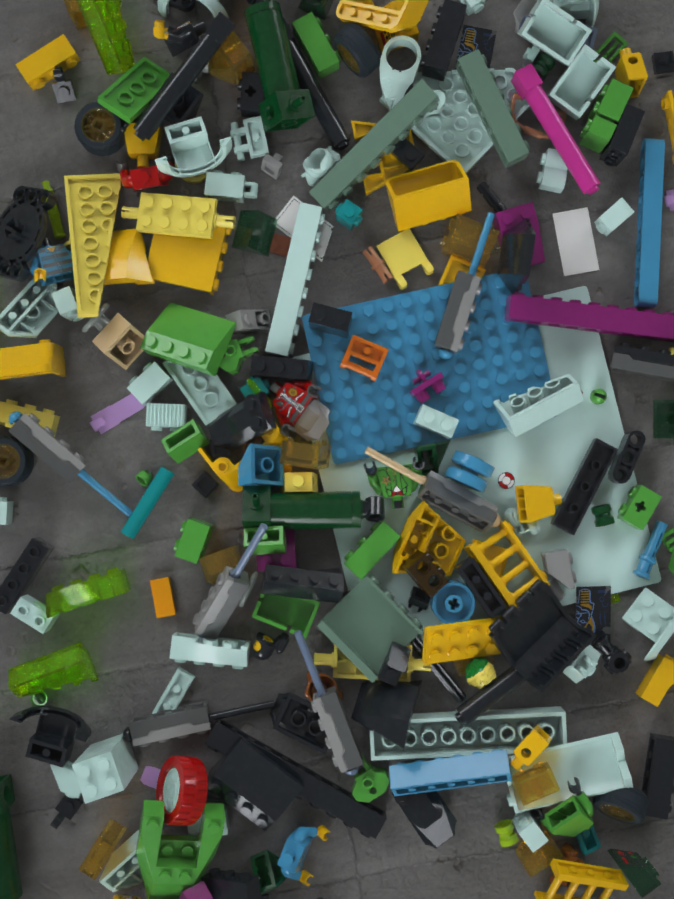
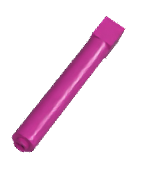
M531 63L515 71L511 83L522 100L526 99L582 193L594 194L599 190L598 186L601 182L542 88L543 81Z

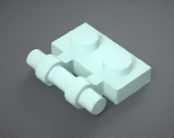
M261 116L243 119L244 127L241 128L238 127L237 122L230 124V135L235 145L233 148L234 154L237 155L239 162L245 160V152L250 153L251 159L269 154ZM246 135L247 144H242L241 136Z

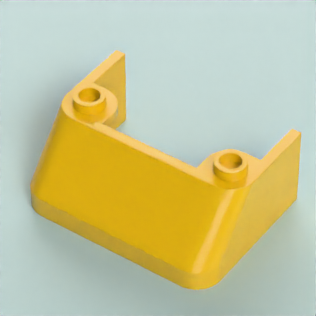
M340 0L336 9V15L343 23H354L362 27L394 33L417 25L429 0H405L401 11L374 6L372 0Z
M50 339L39 340L38 344L0 348V380L50 373L67 377L63 347L52 343Z
M275 422L277 428L261 436L265 441L262 445L284 447V458H286L292 452L293 446L290 440L281 434L280 427ZM200 447L197 449L212 470L232 491H243V486H238V466L241 461L236 465L226 457H220L214 461L205 448Z

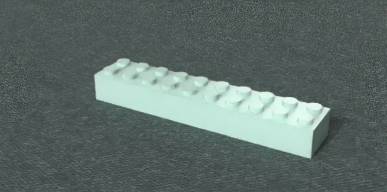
M561 706L487 710L468 726L465 724L461 725L454 716L456 711L413 713L404 751L394 742L385 740L381 734L374 730H369L371 761L452 757L457 754L465 756L472 755L474 752L487 753L494 749L507 750L508 754H514L513 750L537 724L552 738L546 748L567 743L566 712ZM527 748L524 749L525 752H531V751H530L529 749H527Z

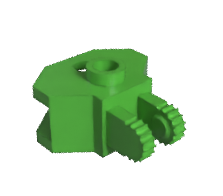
M254 336L241 340L230 339L225 351L226 355L219 367L231 375L240 373L243 361L247 360L246 357L259 352L258 347H252L245 351L242 347L254 342Z
M362 754L364 767L354 775L355 781L352 786V795L356 801L369 803L386 792L390 779L385 768L372 766Z

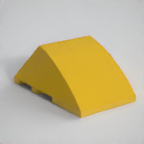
M136 229L113 231L104 287L105 285L135 283L137 285L155 284L154 278L150 273L149 268L151 266L147 261L142 232H138Z
M422 501L408 516L400 534L401 537L398 539L393 550L392 573H406L401 565L419 550L423 553L428 552L434 559L432 563L436 567L439 566L446 573L444 576H451L466 540L448 525L438 513L432 510L425 501ZM422 561L418 563L417 569L422 567Z

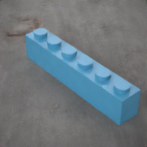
M494 749L487 753L474 752L472 755L465 756L457 754L450 758L436 757L428 761L415 760L414 763L398 762L395 765L389 766L390 786L394 796L512 781L507 750Z

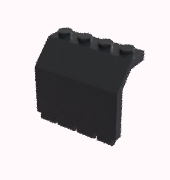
M538 579L528 588L531 594L525 591L515 601L517 607L511 605L501 615L503 621L498 618L488 628L491 631L489 637L509 665L531 686L543 692L597 636L592 630L579 625L569 616L548 583L541 582Z

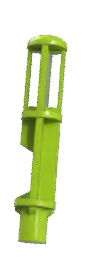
M43 181V189H46L54 194V190L51 188L50 182ZM56 203L52 209L48 210V216L54 238L61 239L65 237Z

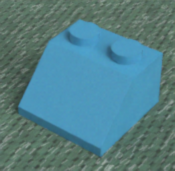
M249 444L238 466V486L270 485L271 488L284 486V447Z

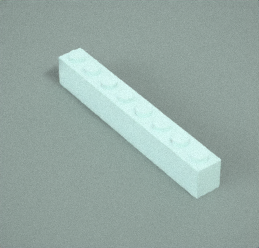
M302 202L299 204L265 349L266 354L289 358V354L293 355L295 343H292L293 337L298 335L300 325H297V320L303 314L304 306H301L302 299L307 297L308 288L305 286L307 280H311L313 269H310L311 262H315L317 251L314 250L315 243L319 244L321 232H318L319 226L323 225L325 220L323 208L320 206Z

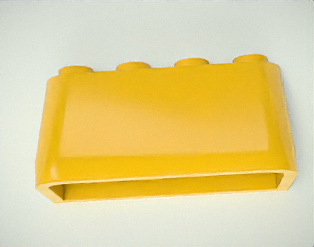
M449 160L393 176L386 181L387 193L398 232L472 211L469 178L460 162L456 160Z

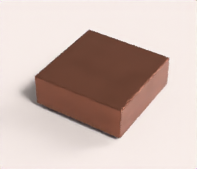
M274 233L269 252L287 257L291 237Z

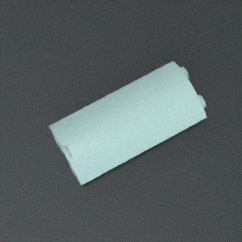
M618 732L545 748L529 766L523 764L519 770H516L510 764L512 781L507 782L510 794L506 795L509 807L513 806L515 813L560 804L572 795L576 796V794L569 791L567 783L569 781L571 785H576L574 777L579 779L581 791H584L587 797L606 794L622 788H633L632 777L625 760L624 748Z

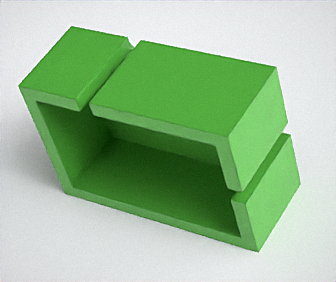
M613 78L608 85L604 84L595 99L596 104L587 117L588 121L580 132L579 137H582L580 145L597 153L603 150L617 126L614 122L618 123L634 89L633 87Z
M260 594L261 598H259L251 616L252 618L286 631L288 625H291L289 633L294 634V632L301 630L304 639H306L321 601Z

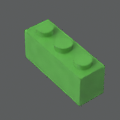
M310 12L292 22V29L318 78L322 79L339 70L341 58L338 51L332 49L329 35L327 33L324 34L322 31L323 26L318 17L315 18L314 14Z
M383 520L376 522L370 528L372 531L368 537L364 535L357 543L359 547L355 551L351 549L344 557L346 560L344 565L361 580L401 537Z

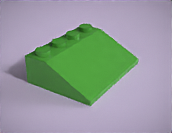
M170 302L147 330L140 348L151 356L216 376L237 323Z

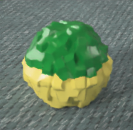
M474 658L473 661L466 665L465 678L469 685L478 689L484 688V685L486 686L497 677L494 665L485 658Z

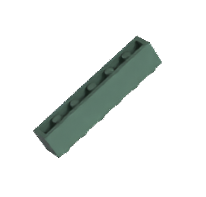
M479 49L458 58L455 67L505 169L526 159L530 153L529 144L526 140H523L521 128L518 123L514 122L512 110L509 106H506L504 94L500 88L498 89L495 83V75L492 71H489L484 54L481 55Z

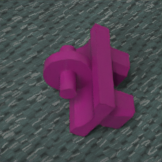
M418 369L415 371L417 377L412 382L414 385L419 382L422 384L412 389L409 393L412 397L415 396L422 404L430 399L429 394L425 390L429 386L432 387L436 394L446 389L442 380L444 376L440 372L427 380L426 378L431 375L430 371L427 370L422 373Z

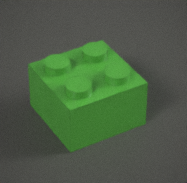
M195 517L184 521L180 532L183 534L174 545L173 550L176 551L174 556L195 564L201 562L215 525Z

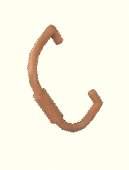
M514 93L510 108L513 113L512 118L515 123L519 124L521 131L537 139H550L547 134H543V132L528 126L524 127L517 121L514 114L516 100H523L519 94ZM557 109L565 124L567 113Z

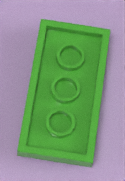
M143 57L99 95L97 103L130 124L150 106L149 103L170 73L146 57Z

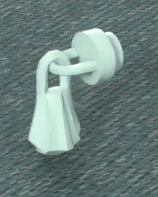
M508 508L504 513V519L514 527V533L518 538L524 537L525 533L530 531L533 535H536L541 530L537 521L527 523L528 527L524 528L522 523H519L518 510L515 508ZM517 527L521 529L519 532L516 530Z

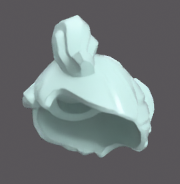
M328 146L327 149H315L303 162L305 172L301 175L302 178L306 177L307 183L314 187L341 160L340 154L332 150V146Z

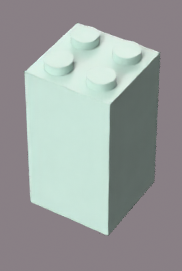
M123 733L91 744L72 764L85 804L125 790L139 769L131 744L124 739Z

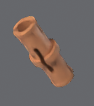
M370 246L368 250L372 255L366 249L362 253L372 265L371 269L376 271L383 284H386L388 280L384 275L389 280L393 279L394 276L385 266V261L380 259L373 246Z

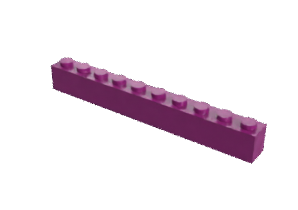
M513 292L506 300L504 318L506 321L674 343V313L663 312V314H657L655 310H644L642 312L637 311L635 307L619 309L618 305H607V307L600 306V303L597 302L582 304L580 300L562 301L560 297H551V299H544L543 295H532V297L525 296V293Z

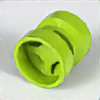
M511 819L499 821L494 825L496 833L500 836L499 842L502 847L512 846L519 841L517 833L513 830L514 824Z

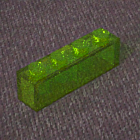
M76 0L107 75L123 74L132 68L135 62L130 39H127L125 33L127 28L126 20L122 19L120 7H123L122 1Z
M118 567L106 570L107 574L100 576V573L89 575V580L85 581L79 578L70 581V585L66 587L63 584L51 587L52 591L46 593V617L50 618L58 613H65L80 606H87L99 600L102 601L131 591L125 568L121 570Z
M82 642L72 644L8 669V688L17 698L43 693L46 688L57 690L61 689L62 685L73 683L75 686L82 684L84 680L91 679L92 682L99 680L90 653Z

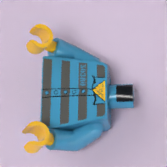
M45 238L36 256L32 258L30 272L34 276V281L38 282V279H40L41 286L74 279L71 251L67 250L63 244L53 246L50 238Z
M320 825L318 828L297 827L287 838L277 863L281 867L283 876L299 880L306 886H309L310 883L307 882V879L314 876L306 870H300L303 867L313 838L318 835L323 841H327L328 837L325 834L331 831L324 825Z

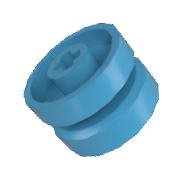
M456 450L451 460L460 466L461 469L455 466H448L444 476L484 493L487 482L478 477V475L486 478L491 477L495 468L478 457Z
M448 579V583L432 598L430 597V605L437 618L445 624L470 619L475 610V599L473 593L465 584L458 580ZM453 598H454V599H455V603L452 604V605H450V604L448 603L449 600H452V601H453Z

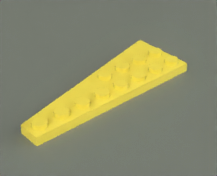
M120 173L64 176L77 314L78 318L99 317L122 184Z

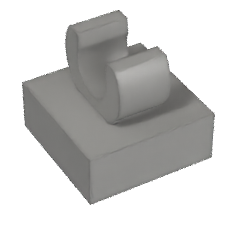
M277 152L273 157L266 154L262 160L261 170L277 180L281 174L283 164L280 161L283 156Z

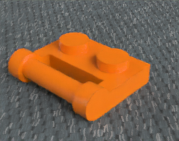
M353 335L340 368H348L369 377L370 380L375 382L389 349ZM350 356L375 365L374 371L349 361Z

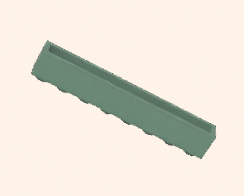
M421 79L309 193L325 210H334L339 205V200L343 196H348L353 191V186L357 182L361 183L367 177L366 173L371 168L375 169L381 163L380 159L385 154L389 155L395 149L394 145L399 140L403 141L410 134L409 130L414 126L420 125L424 120V116L437 108L440 101L438 95Z

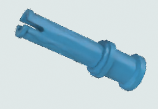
M661 521L655 522L644 553L639 555L640 561L636 570H633L634 575L650 580V571L652 566L656 564V553L668 527L666 523Z

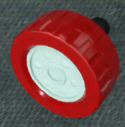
M171 756L163 764L156 787V801H164L163 823L176 826L192 825L201 817L206 800L222 799L208 789L206 768L199 758Z

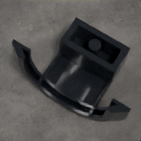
M35 706L15 713L10 720L22 723L28 717L40 715L36 733L29 740L25 757L62 768L71 758L75 739L87 742L92 733L89 725L79 715L66 709L52 706Z

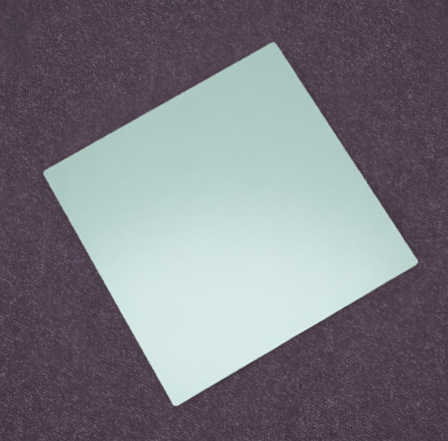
M586 286L544 295V299L560 297L562 301L567 302L570 300H580L582 304L591 302ZM538 325L550 379L553 380L570 374L579 383L584 401L517 437H514L506 427L451 439L437 474L498 506L497 514L500 516L501 521L505 520L504 513L508 508L518 510L515 486L534 485L552 487L553 494H560L563 499L593 439L598 438L618 449L624 436L599 333ZM310 353L292 358L311 361ZM312 371V381L310 382L316 385L314 371ZM595 389H603L607 394L606 401L602 404H594L590 400L591 392ZM595 393V396L603 398V395ZM324 431L318 441L311 440L324 492L360 491V500L363 501L370 496H380L370 486L364 464L366 463L367 468L373 467L372 461H374L377 468L389 466L372 457L335 464L332 458L327 431ZM414 448L383 454L401 465L413 464V457H416ZM456 450L478 457L495 468L491 477L486 478L478 475V477L487 482L484 493L444 476L448 466H455L461 469L460 466L451 460ZM627 452L623 455L625 462L630 460V455ZM610 464L575 535H571L550 524L554 515L537 520L541 529L538 531V534L533 535L530 531L525 533L524 537L518 538L538 568L543 571L541 552L564 548L571 553L573 558L571 569L572 572H575L577 582L574 583L575 589H570L557 581L565 594L563 599L559 601L562 606L576 603V587L611 586V594L661 581L657 560L650 571V580L633 574V570H636L640 561L639 555L644 553L650 537L648 524H646L644 530H637L617 518L620 506L626 503L629 498L627 496L629 490L637 485L634 470L628 482L616 484L612 483L608 478ZM617 470L615 475L620 480L623 474L620 470ZM504 472L511 473L515 479L514 485L509 489H503L498 484V478ZM421 484L418 485L416 491L412 492L410 496H403L404 508L393 509L392 499L384 498L385 519L383 521L398 535L401 534L408 516L423 501L417 498ZM427 503L432 510L438 513L448 525L466 540L464 547L472 543L473 539L484 542L500 530L498 526L490 527L485 533H482ZM639 503L635 504L637 510L640 509V507L638 506ZM610 504V513L614 517L615 523L595 527V515L592 514L591 508ZM556 505V506H555V513H556V511H557L559 505ZM366 518L361 519V528L333 529L348 591L352 590L361 579L344 565L346 561L344 557L351 549L355 551L359 547L357 543L364 535L368 537L372 532L370 528L376 522L367 521ZM522 523L524 528L528 527L527 523ZM520 527L516 528L517 532L521 530ZM505 536L493 544L503 548L511 546ZM395 543L367 574L370 577L374 575L381 582L379 586L384 591L388 589L395 596L393 600L398 605L402 603L409 610L407 614L412 619L415 617L422 623L423 634L419 633L418 636L423 641L424 627L445 623L440 621L434 614L430 601L427 609H422L421 612H417L418 607L415 605L408 608L410 591L413 586L419 587L407 573H392ZM464 547L456 565L468 557ZM516 552L507 559L503 576L522 562ZM455 568L451 576H444L447 580H458L465 584ZM526 568L510 580L506 588L509 592L514 593L534 577ZM546 573L548 582L555 579ZM434 575L430 578L429 583L434 581ZM453 598V601L449 600L448 603L450 605L454 604L455 599ZM475 600V610L467 621L490 618L478 601ZM503 609L493 617H500L506 609Z

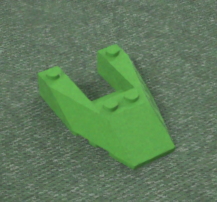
M144 800L136 855L147 899H179L184 890L200 882L201 877L206 872L217 852L223 835L225 824L223 803H206L201 817L198 836L163 835L164 801Z

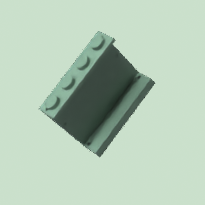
M367 574L318 622L317 627L373 683L378 678L379 671L392 641L407 646L419 633L423 634V629L421 628L423 625L417 618L414 617L412 619L407 614L409 610L402 603L398 605L393 600L395 596L388 589L384 591L379 586L381 582L374 575L370 577Z

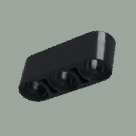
M630 431L624 434L608 471V478L612 483L623 484L630 479L646 440L645 435L641 431ZM633 434L637 437V443L635 445L631 442V436ZM625 452L630 455L628 462H625L623 459ZM617 470H620L623 474L620 480L615 475Z

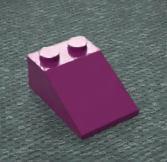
M533 202L495 213L493 224L500 247L502 246L503 235L524 218H529V223L532 224L531 228L534 229L536 234L531 266L545 262L540 228Z
M285 530L286 553L256 555L257 571H264L266 564L291 568L297 567L295 530Z

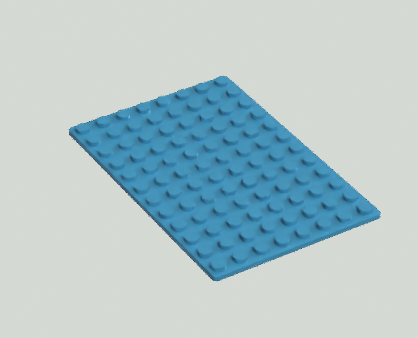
M497 273L482 276L479 282L482 284L480 294L475 295L473 301L477 302L475 310L468 317V320L471 321L468 331H464L462 339H465L462 350H458L456 354L453 353L450 359H442L439 356V350L441 349L433 346L453 283L339 307L338 309L352 312V322L347 338L310 329L308 322L310 314L302 317L310 358L313 361L316 385L322 388V390H318L319 399L322 404L332 410L328 415L330 424L326 431L335 464L371 457L364 453L367 447L381 454H387L506 428L493 401L499 399L500 402L504 403L509 400V395L515 393L517 396L528 392V388L534 386L543 387L545 382L551 380L539 326L504 320L506 300L512 293ZM527 279L525 284H522V289L519 292L525 293V296L532 297ZM353 335L389 349L375 382L370 380L369 377L353 370L340 368ZM350 356L349 361L374 371L375 365ZM420 369L424 373L429 370L431 375L426 378L427 380L441 372L444 376L442 380L446 389L436 394L432 387L429 386L425 390L429 394L430 399L422 404L415 396L412 397L409 392L422 384L419 382L414 385L412 382L417 377L415 371ZM424 404L459 420L452 438H444L413 424L421 405Z

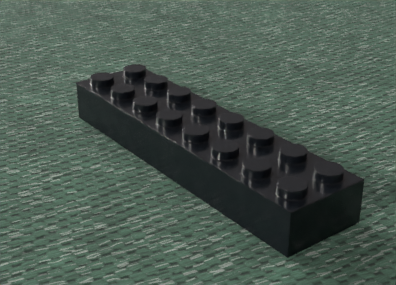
M598 438L593 439L562 499V504L559 505L550 524L571 535H575L618 451L617 448Z

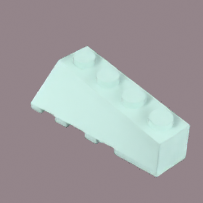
M570 374L545 382L543 387L534 386L528 388V392L517 396L516 393L509 395V400L504 403L498 399L493 401V404L506 427L514 437H517L584 401L579 383Z
M175 632L172 635L170 659H175L174 661L178 663H186V660L194 661L196 665H205L206 662L213 663L215 667L232 665L234 669H243L249 664L251 641L217 637V639L210 637L201 638L197 634Z

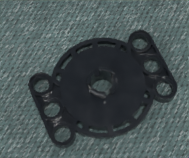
M19 186L13 193V200L15 202L0 216V277L24 282L30 273L26 262L36 254L45 238L48 223L47 211L55 206L57 198L55 194L46 189Z

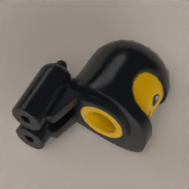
M258 632L256 635L257 640L251 647L253 656L259 660H267L271 657L274 650H276L277 654L283 653L290 641L288 639L289 635L282 632L281 635L273 639L264 633Z

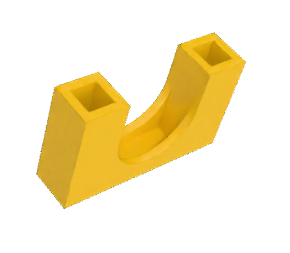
M658 654L635 693L658 707L667 690L674 684V658L668 654L665 656Z

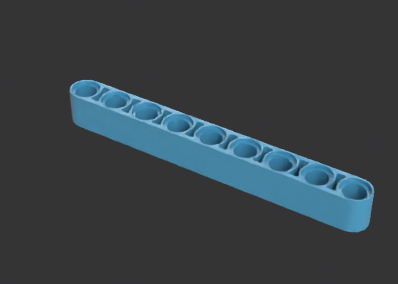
M644 138L641 144L634 283L635 307L655 308L658 302L665 156L664 139Z

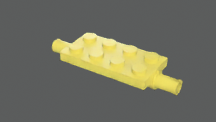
M141 192L138 208L123 206L121 209L125 210V212L121 211L123 219H137L136 231L142 233L213 239V232L218 227L234 229L236 226L233 224L236 223L235 216H224L217 213L218 201L213 198Z
M411 642L406 646L411 649L405 673H401L399 682H410L413 670L431 672V664L424 665L422 659H415L412 656ZM335 644L332 654L314 652V664L331 666L333 668V678L369 680Z

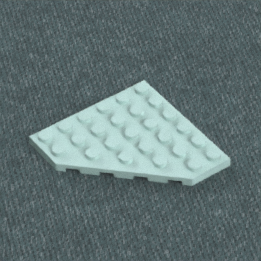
M490 68L489 71H492L495 75V83L498 89L500 88L504 94L506 106L510 107L512 96L514 93H517L511 83L516 70L514 68H505V70ZM457 70L447 71L444 82L422 76V72H418L414 86L423 79L432 90L442 91L445 94V106L439 114L424 117L422 123L417 128H412L411 131L444 162L449 160L460 162L467 174L494 144ZM382 96L379 102H381L387 108L385 100ZM526 99L523 101L516 100L514 114L517 120L530 107Z

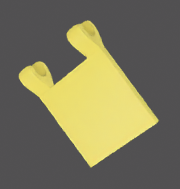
M410 229L404 230L376 246L400 290L407 288V282L402 275L419 265H422L427 276L433 274L434 268L425 256Z

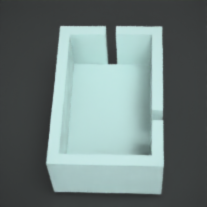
M537 0L529 13L532 17L526 18L517 34L563 65L570 66L592 30L580 21L574 20V17L551 1Z
M586 44L581 47L570 66L565 69L547 95L554 105L575 120L583 115L590 105V101L595 98L616 68V66L603 57L595 63L593 60L599 54Z

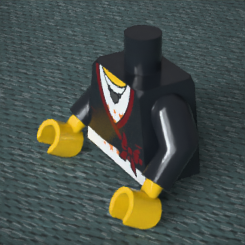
M155 20L153 35L158 39H164L172 57L196 45L200 40L199 36L205 33L207 27L203 20L194 25L189 20L175 28L171 26L166 28L164 20Z

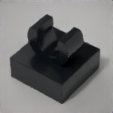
M673 51L659 52L652 55L654 75L673 73Z
M413 586L408 599V608L415 605L418 607L417 612H421L422 609L426 610L430 597L420 588Z

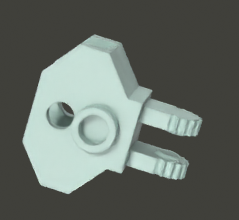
M591 645L587 646L564 669L563 673L577 684L595 672L601 653Z

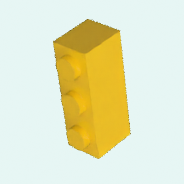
M62 34L15 65L34 91L44 87L51 79H55L53 74L54 67L62 66L64 72L67 69L74 68L81 60L66 36Z

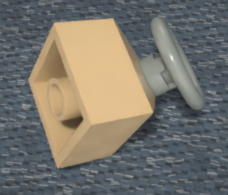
M105 303L100 308L99 317H92L84 325L82 332L86 333L92 326L99 330L100 333L92 342L105 355L127 370L143 352L140 346L145 335L119 313L110 321L104 315L110 305Z

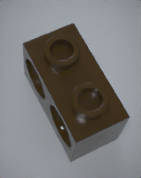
M417 550L401 567L418 587L432 598L448 583V580L444 577L446 573L441 567H436L432 563L434 559L428 552L423 553ZM422 561V567L417 569L418 563ZM434 575V581L429 583L430 578Z

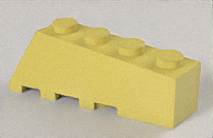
M6 399V402L0 401V425L11 428L15 424L11 425L9 423V416L13 412L27 413L28 415L32 413L40 420L39 424L43 428L49 427L56 435L60 416L54 415L55 411L43 408V412L37 411V406L25 404L22 407L17 405V401Z

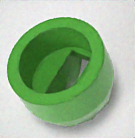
M595 389L590 394V400L594 404H602L607 399V394L603 389ZM595 393L603 395V398L595 396Z
M142 470L135 478L142 486L147 487L151 483L153 476L152 473H148V470Z
M36 691L31 696L30 702L34 707L43 706L46 704L48 696L44 691Z

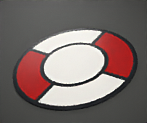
M508 472L502 473L498 478V484L503 489H509L515 483L514 476Z

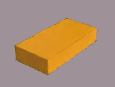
M170 576L150 580L156 617L162 618L176 615Z

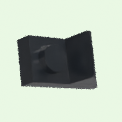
M392 641L379 671L378 679L396 686L401 673L406 672L411 649Z

